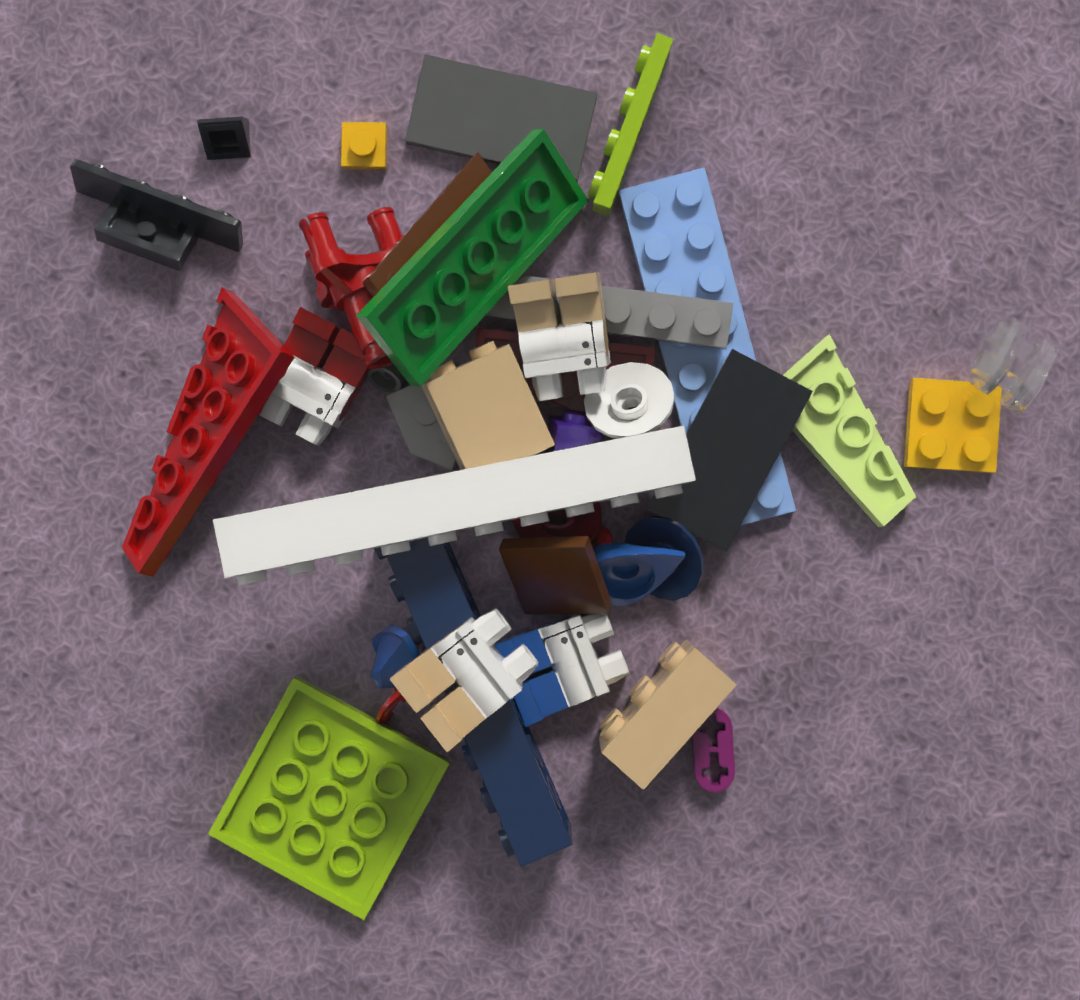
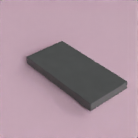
M425 54L405 142L408 145L471 158L479 152L485 162L500 165L532 130L544 129L578 183L597 93Z

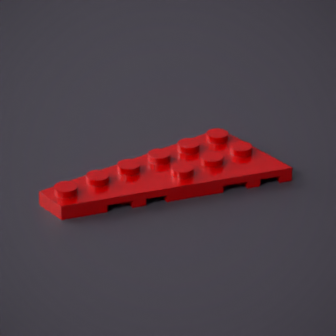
M221 287L216 302L223 306L215 327L207 324L201 339L207 342L205 353L201 363L190 368L166 432L173 435L165 457L157 455L152 467V471L157 473L150 496L145 495L140 499L122 545L123 551L137 572L142 575L154 577L163 561L169 556L177 539L191 522L197 508L208 491L214 486L217 477L232 454L238 449L244 435L255 418L263 410L264 404L279 381L285 376L288 367L295 358L236 294Z

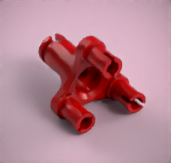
M380 208L367 216V222L372 229L380 252L358 255L347 254L345 250L339 249L326 213L310 214L307 216L310 225H308L306 219H302L299 222V228L303 232L309 248L305 253V257L310 264L318 285L315 292L321 307L345 311L361 353L366 355L365 364L368 369H380L392 365L393 362L356 315L373 298L363 284V281L403 237L393 208Z

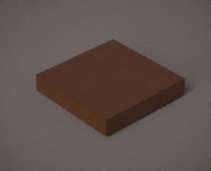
M589 536L503 538L499 552L525 614H608L612 602Z

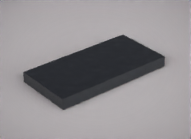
M731 349L686 433L696 481L683 484L682 494L656 499L654 493L646 509L661 517H668L678 522L692 534L727 552L813 391Z

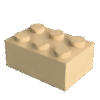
M687 639L681 646L674 641L659 657L658 662L661 664V668L651 679L647 675L642 676L628 693L631 697V702L622 712L614 708L598 727L602 731L599 737L601 753L643 790L737 686L732 679Z

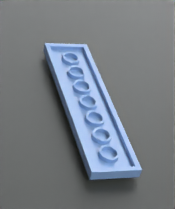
M705 167L618 191L644 291L733 303L726 350L658 341L666 375L672 383L675 397L674 405L679 424L684 426L685 433H687L731 349L756 361ZM781 452L741 525L796 511Z

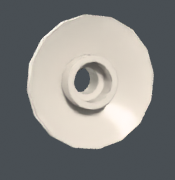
M629 362L607 369L606 390L604 392L586 394L584 406L587 419L597 431L611 438H624L653 432L661 427L671 415L675 397L671 381L661 370L649 364ZM630 407H636V408L631 409V410H626V409H628V408H630Z

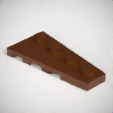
M479 152L470 158L462 170L442 190L434 202L421 214L413 226L365 278L363 284L372 297L386 285L492 173Z

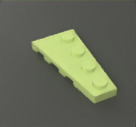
M829 334L783 374V376L813 391L792 431L878 527H884L916 498V495L891 448L884 444L875 427L877 422L870 409L865 408L854 387L856 383L848 368L843 367L835 352L837 347Z

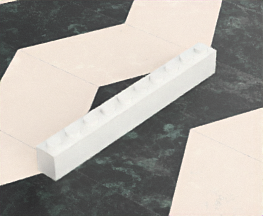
M684 426L213 519L224 578L236 577L238 586L267 580L266 571L285 567L287 576L316 570L314 564L316 560L333 557L335 566L363 560L362 551L381 547L382 556L411 550L409 541L428 537L429 546L457 541L456 531L474 528L475 535L482 536L504 531L502 525L504 521L520 518L521 526L524 527L548 522V512L565 509L567 517L595 512L593 503L610 500L611 507L616 508L639 503V493L654 491L656 499L683 493V484L696 481L685 428Z

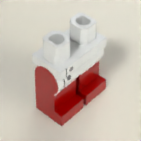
M300 307L292 322L294 326L284 344L295 358L288 367L285 376L279 381L264 404L263 410L259 415L283 427L293 406L306 412V415L296 435L319 446L327 437L332 427L337 429L340 427L345 415L366 381L369 369L365 364L366 355L361 353L354 334L342 328L339 329L335 324Z

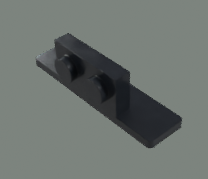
M74 159L70 165L75 190L78 193L110 204L94 229L97 241L177 271L181 270L198 238L239 252L242 248V223L239 219L234 218L225 211H215L194 203L185 196L172 195L151 187L148 183L139 179H129L113 173L99 164H89Z

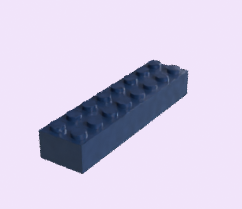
M428 537L409 541L411 549L409 551L382 556L381 547L374 548L380 560L387 558L394 575L389 576L388 580L397 601L405 600L412 616L407 619V625L417 645L424 642L426 649H429L471 617L474 620L481 617L449 542L429 546ZM453 683L450 687L444 690L445 693L447 694L448 692H450L453 688H455L458 685V683ZM513 697L465 736V745L461 747L472 772L479 770L482 776L484 787L480 788V793L490 814L497 812L500 818L502 829L498 831L507 856L510 857L515 854L520 867H523L571 846L572 828L529 726H525Z

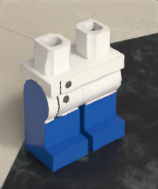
M573 614L496 642L495 647L504 658L524 644L539 662L532 673L550 666L552 667V669L524 680L522 691L514 696L526 727L565 708L609 692L610 684L630 674L621 650L598 658L593 646L594 642L614 635L607 614H588L583 617L581 614Z

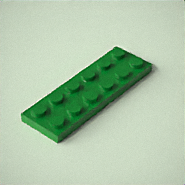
M544 129L532 130L356 315L410 385L421 387L508 291L507 286L513 285L589 201Z

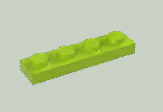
M657 33L652 47L645 45L642 47L634 70L641 74L636 89L627 88L619 113L626 115L620 131L611 130L603 155L610 157L605 173L596 171L588 192V196L594 198L592 210L607 217L611 213L669 58L673 38Z

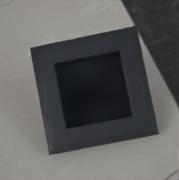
M243 116L198 119L197 125L207 160L251 157L249 119Z

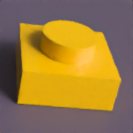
M342 122V169L387 170L388 126L386 123Z

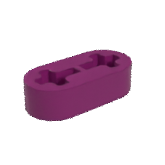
M717 707L712 714L717 722L723 723V729H717L715 732L716 744L709 745L706 731L699 730V728L691 736L695 778L702 788L710 792L724 791L731 785L735 776L732 723L725 711ZM709 752H716L718 764L721 767H726V773H720L716 782H711L707 774H702V769L710 766Z

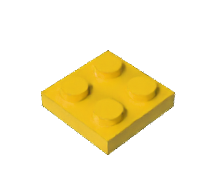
M911 378L909 383L904 467L996 473L1002 384Z

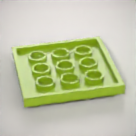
M296 675L289 684L208 835L360 919L365 920L451 760L384 723H378L372 716Z

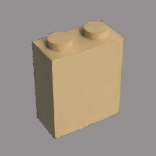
M494 341L488 342L469 351L472 360L458 367H455L453 360L445 362L430 376L431 379L425 381L421 386L460 470L533 456L555 445L509 344L497 348Z

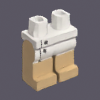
M594 272L555 278V280L549 279L507 286L511 305L513 304L520 351L524 363L525 378L532 377L538 401L563 397L561 373L577 371L580 395L604 392L606 390L605 366H608L611 360L608 349L601 273ZM557 297H559L563 323H561Z
M497 609L482 615L477 620L471 617L390 678L391 682L416 713L432 702L435 697L453 683H458L455 688L430 706L420 718L446 752L462 741L463 737L497 711L509 699L522 691L523 681L538 666L539 662L524 644L505 658L495 647L494 643L511 630L510 625Z

